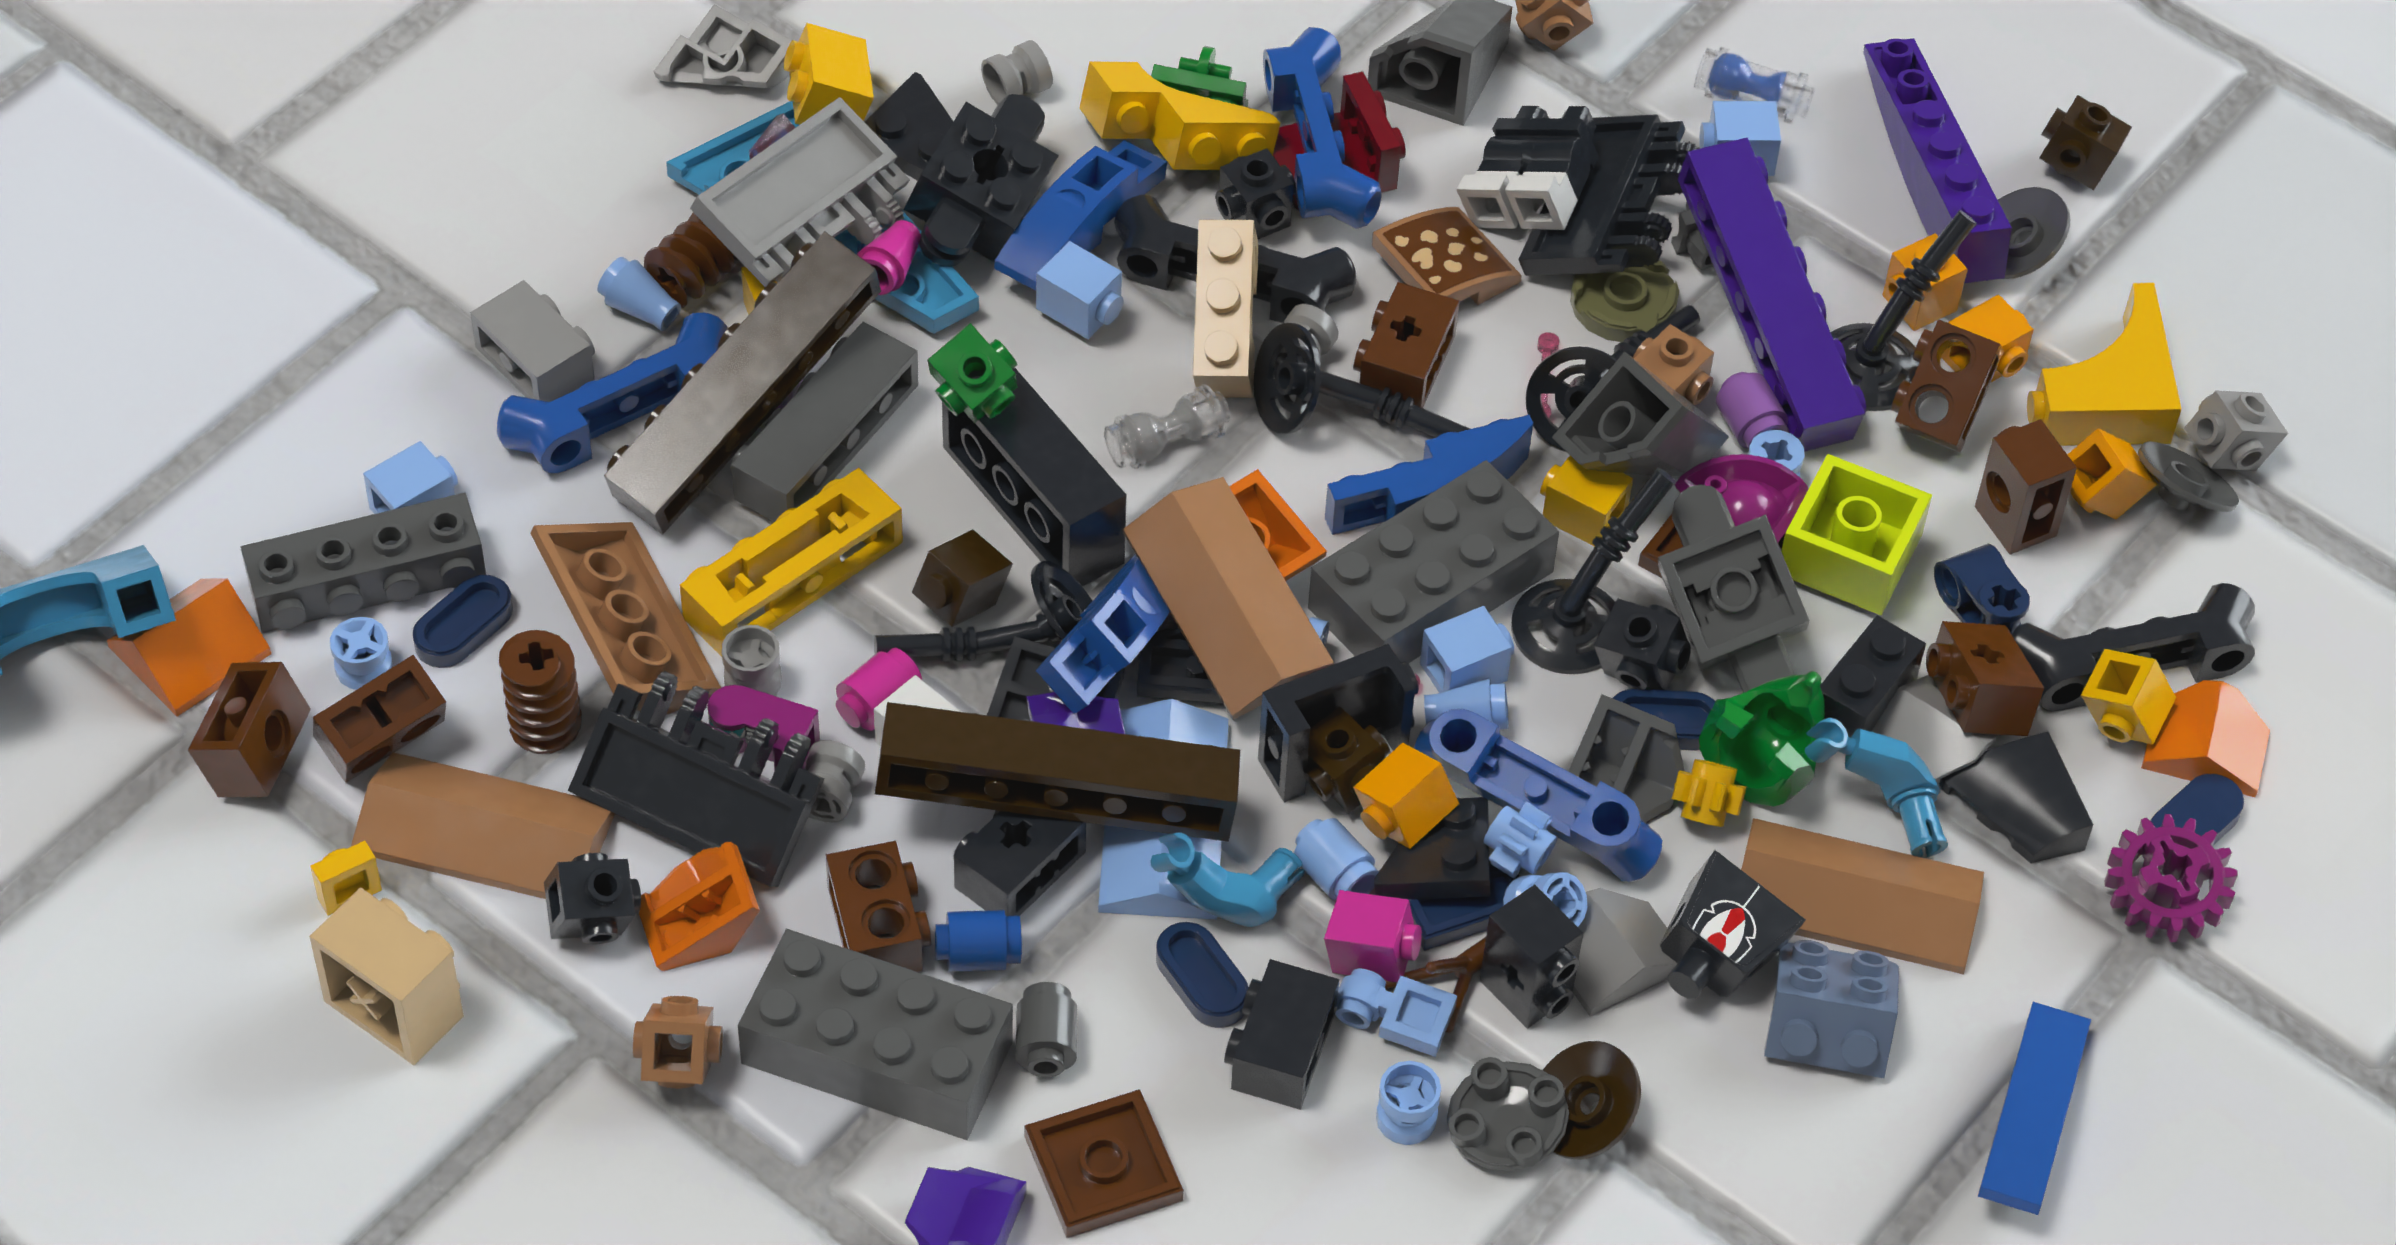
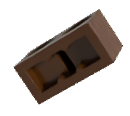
M1939 319L1933 332L1925 329L1913 355V360L1920 363L1912 382L1902 381L1892 403L1891 411L1898 413L1895 419L1898 427L1961 453L2004 350L2001 344ZM1956 345L1967 348L1970 351V360L1964 369L1958 372H1949L1941 367L1940 359L1947 348ZM1931 396H1940L1948 401L1946 416L1936 423H1927L1919 418L1921 403Z
M413 654L313 716V737L344 782L347 783L390 756L392 752L398 751L444 722L446 700Z
M896 841L825 854L827 888L842 947L916 972L923 971L922 947L932 945L929 923L924 910L914 911L911 898L918 897V885L912 862H901ZM870 885H879V886H882L881 888H878V889H868V888H865V887L870 886ZM883 934L895 935V937L887 939L879 938L877 936Z

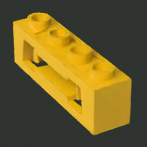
M859 467L841 479L830 481L819 494L797 508L786 510L773 524L753 537L743 538L735 544L730 552L715 562L694 570L680 584L683 618L722 657V643L727 634L738 628L739 622L763 606L765 613L747 625H759L771 631L902 544V508ZM861 541L867 544L841 562L840 555L850 550V548Z

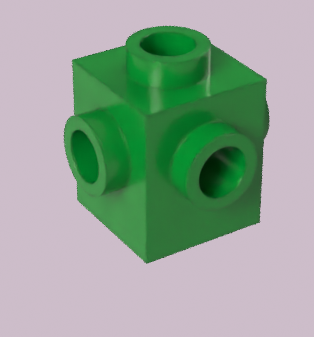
M971 323L927 359L930 374L940 384L935 392L955 416L964 411L974 423L985 414L991 419L1004 411L1015 399L1012 391L1017 388L1016 373L1012 369L1018 365L1016 360L999 340L995 339L989 344ZM980 376V378L978 379H971L973 377Z

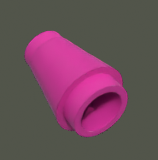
M896 221L857 253L860 258L876 269L881 288L879 295L888 294L903 285L920 244L921 233L909 221Z

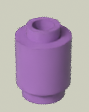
M1739 372L1724 381L1716 396V405L1740 446L1749 449L1753 438L1767 430H1782L1789 433L1787 428L1788 417L1762 374Z

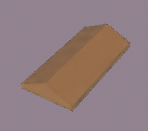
M1224 477L1169 493L1123 529L1129 544L1155 585L1170 614L1233 720L1261 706L1263 691L1334 664V661Z
M633 522L533 526L530 534L613 694L618 683L643 693L637 708L638 711H641L654 680H656L661 672L666 671L678 677V687L667 711V714H670L680 709L686 694H688L693 686H699L707 690L710 697L716 690L721 688Z
M392 752L368 783L351 846L365 840L377 859L546 899L544 881L556 863L569 862L583 854L600 853L615 813L579 796Z
M1753 818L1741 870L1806 919L1794 935L1862 951H1872L1883 956L1964 974L1980 905L1984 872Z

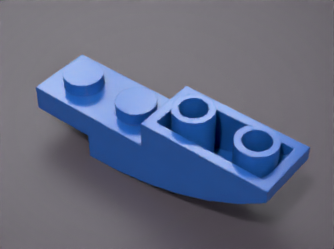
M1126 140L1109 152L1094 146L1069 167L1026 214L995 259L994 269L1036 290V273L1069 241L1088 252L1101 244L1103 226L1116 216L1119 207L1124 201L1137 195H1145L1165 179L1167 161Z
M1530 415L1509 420L1499 419L1485 426L1457 433L1447 432L1441 434L1436 438L1425 440L1423 460L1402 462L1394 465L1392 468L1364 475H1350L1339 481L1328 483L1325 520L1331 534L1334 535L1385 522L1485 460L1508 480L1529 457L1533 421Z
M1136 554L1131 557L1080 614L1082 619L1036 669V672L1074 714L1088 706L1109 680L1133 661L1170 612Z

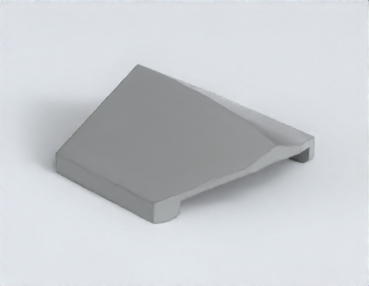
M1929 675L1900 686L1872 730L1874 733L1906 742L1925 762L1936 779L1937 784L1940 783L1941 778L1975 763L1996 739L1995 734L1964 733L1953 712L1947 707L1945 699L1932 677Z
M1602 888L1586 892L1587 911L1585 918L1578 926L1583 932V939L1579 955L1580 964L1576 972L1573 993L1589 1016L1667 980L1668 975L1677 965L1674 960L1662 952L1660 943L1667 927L1650 903Z

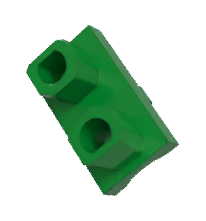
M1204 46L1199 60L1181 57L1178 69L1158 64L1153 66L1151 77L1168 87L1248 107L1246 82L1232 80V67L1215 63L1216 50L1213 47Z

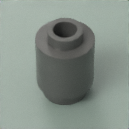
M1039 982L1028 986L1023 992V998L1017 1003L1015 1058L1021 1067L1027 1069L1035 1076H1057L1073 1066L1077 1059V1004L1071 999V992L1067 987L1054 982Z

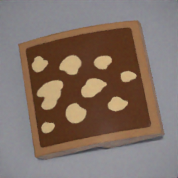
M1444 207L1420 212L1388 224L1372 234V247L1407 285L1460 300L1459 302L1470 297L1477 305H1480L1521 282L1522 275L1459 207Z

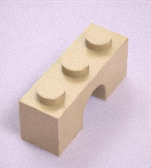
M1199 220L1193 379L1198 397L1253 398L1255 345L1252 328L1253 295H1257L1258 239L1254 220Z

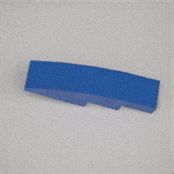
M2032 1002L1996 1126L1978 1197L2035 1215L2039 1214L2071 1100L2091 1019Z

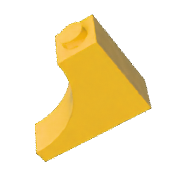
M2154 283L2132 284L2123 315L2124 331L2108 348L2094 357L2079 363L2057 368H2043L2041 370L2036 391H2029L2027 397V417L2029 423L2041 419L2061 446L2079 445L2097 428L2130 444H2143L2149 441L2171 444L2182 408Z

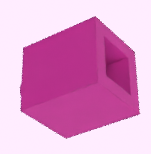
M1339 890L1324 936L1332 973L1351 975L1354 969L1362 968L1377 973L1386 981L1398 982L1400 975L1404 976L1408 960L1415 961L1419 955L1422 930L1420 925L1414 924L1408 899Z

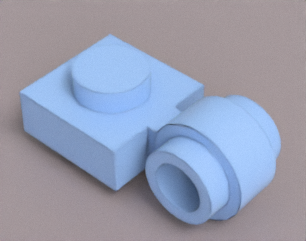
M1362 968L1354 969L1351 975L1345 976L1342 979L1338 990L1337 1010L1335 1013L1340 1021L1354 1028L1366 1029L1370 1026L1371 1022L1377 1021L1379 1017H1382L1383 1020L1379 1029L1380 1038L1436 1057L1456 1007L1457 995L1401 975L1394 993L1386 991V982L1380 975Z

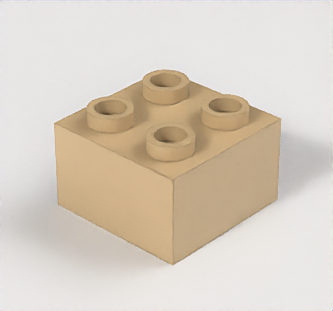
M360 887L309 936L324 1002L412 1065H415L464 1017L459 993L460 984L456 976L452 947L437 932L433 930L424 932L409 922L403 910L390 899L382 898L378 900Z

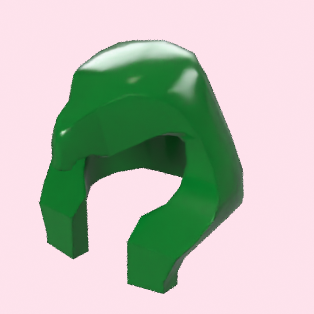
M1810 671L1805 675H1790L1774 679L1731 698L1716 700L1700 733L1699 749L1704 760L1737 769L1734 784L1746 786L1744 800L1754 804L1775 807L1792 799L1809 785L1815 777L1816 762L1808 758L1805 754V748L1816 740L1808 736L1806 732L1825 719L1824 697L1820 688L1822 678L1817 672Z

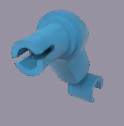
M1834 718L1824 719L1806 732L1808 736L1816 739L1805 748V754L1812 761L1824 763L1837 752L1846 754V770L1880 785L1889 808L1901 815L1910 844L1911 855L1923 857L1922 848L1925 847L1926 855L1930 857L1939 854L1948 847V842L1944 837L1934 805L1940 793V788L1925 762L1906 742L1863 729H1857L1852 737H1848L1845 727Z
M1183 833L1160 836L1159 841L1168 848L1169 854L1152 855L1151 867L1157 872H1168L1167 879L1195 907L1245 927H1255L1272 920L1277 913V901L1305 873L1304 869H1300L1303 864L1299 857L1286 848L1276 849L1264 864L1251 875L1230 872L1216 864L1202 852L1195 851L1191 839Z

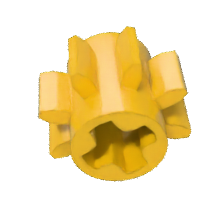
M1694 759L1691 773L1679 770L1672 799L1684 802L1681 817L1708 825L1724 827L1727 813L1739 816L1746 786L1734 784L1737 769L1715 762Z

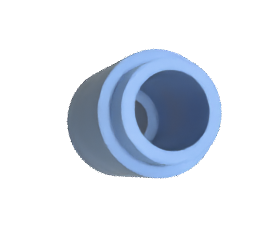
M1330 818L1324 821L1316 819L1299 832L1295 840L1297 846L1294 854L1302 861L1303 865L1301 867L1332 900L1337 899L1339 890L1369 894L1375 887L1374 878L1378 874V870L1374 867L1375 859L1338 819Z

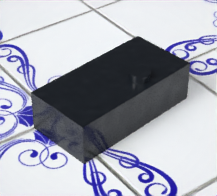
M1016 368L1012 369L1016 373L1017 388L1012 391L1015 399L1004 411L994 418L990 419L985 414L974 423L964 411L955 416L942 402L943 448L1040 561H1051L1061 566L1082 587L1125 564V535L1123 529L1126 527L1127 494ZM976 376L971 379H978L980 378V376Z

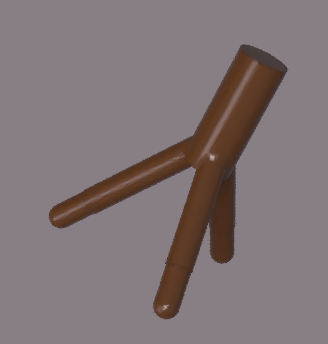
M1486 937L1455 958L1428 962L1423 968L1404 973V977L1418 982L1451 973L1458 977L1453 994L1457 995L1456 1007L1446 1033H1451L1454 1030L1472 976L1482 967ZM1385 980L1386 990L1395 988L1398 982Z

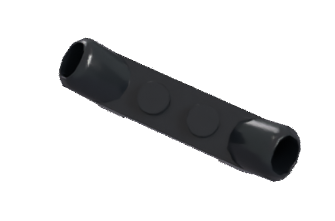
M1137 195L1124 201L1119 207L1114 220L1116 231L1124 242L1117 256L1118 267L1123 274L1133 281L1165 291L1168 290L1173 276L1196 282L1198 229L1171 222L1156 198L1150 195ZM1258 245L1257 295H1253V298L1270 302L1269 320L1284 323L1289 313L1297 305H1313L1325 311L1326 305L1352 296L1357 282L1356 270L1350 256L1343 249L1333 247L1301 258Z
M2220 583L2212 585L2196 613L2171 618L2155 617L2142 624L2117 629L2105 627L2088 635L2063 639L2027 622L2018 625L2012 636L2044 686L2040 699L2041 706L2050 711H2062L2086 706L2081 694L2104 649L2156 659L2161 670L2187 665L2196 683L2203 680L2223 678L2242 670L2255 656V649L2245 631L2254 616L2255 604L2244 589L2233 584Z

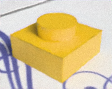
M365 840L349 848L337 849L325 856L323 860L310 865L317 899L327 915L333 914L360 887L371 895L382 891L376 857Z

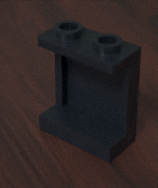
M1389 644L1262 692L1258 760L1283 802L1305 794L1306 778L1304 774L1307 771L1310 728L1339 706L1363 729L1368 725L1373 726L1385 737L1393 751L1402 742L1409 745L1410 730L1415 724L1413 704L1414 695L1418 694L1419 690L1418 682L1411 666L1407 662L1400 663Z

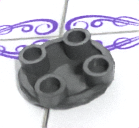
M1493 1057L1481 1059L1474 1064L1471 1069V1075L1461 1082L1451 1096L1447 1113V1123L1451 1139L1464 1157L1485 1169L1513 1171L1531 1167L1552 1154L1565 1136L1569 1118L1563 1084L1557 1077L1531 1064L1502 1062Z

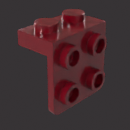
M1361 71L1343 76L1341 110L1338 113H1334V121L1331 123L1333 131L1340 130L1343 136L1345 160L1342 163L1379 182L1381 193L1397 189L1400 159L1405 158L1406 155L1405 142L1399 128H1392L1386 117V106L1379 90H1372L1364 72ZM1297 123L1279 128L1273 157L1278 164L1288 167L1294 177L1296 154L1305 153ZM1293 195L1292 203L1294 207L1299 211L1295 195Z

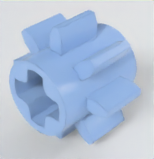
M1525 802L1519 813L1511 807L1505 806L1492 822L1483 840L1484 844L1494 849L1489 857L1490 864L1512 878L1517 876L1521 868L1535 875L1548 859L1558 837L1547 831L1552 823V820H1550L1551 816L1528 802Z

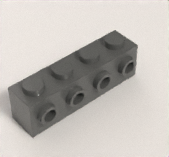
M862 322L848 338H841L834 346L830 358L816 373H809L801 382L797 394L783 409L777 408L773 411L765 424L764 430L750 445L744 444L734 455L730 466L734 500L775 522L786 510L797 508L819 494L823 487L837 477L918 387V351L865 322Z
M466 492L240 546L262 633L277 629H291L302 623L335 615H348L360 609L392 601H406L417 595L446 588H456L463 581L472 577L486 575L482 544Z

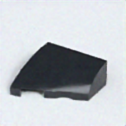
M2049 732L2028 736L1987 750L1975 763L1940 779L1939 785L1946 794L1949 795L1955 790L1979 810L1977 819L1991 831L2000 832L2005 835L2010 841L2011 847L2030 863L2085 851L2094 824Z

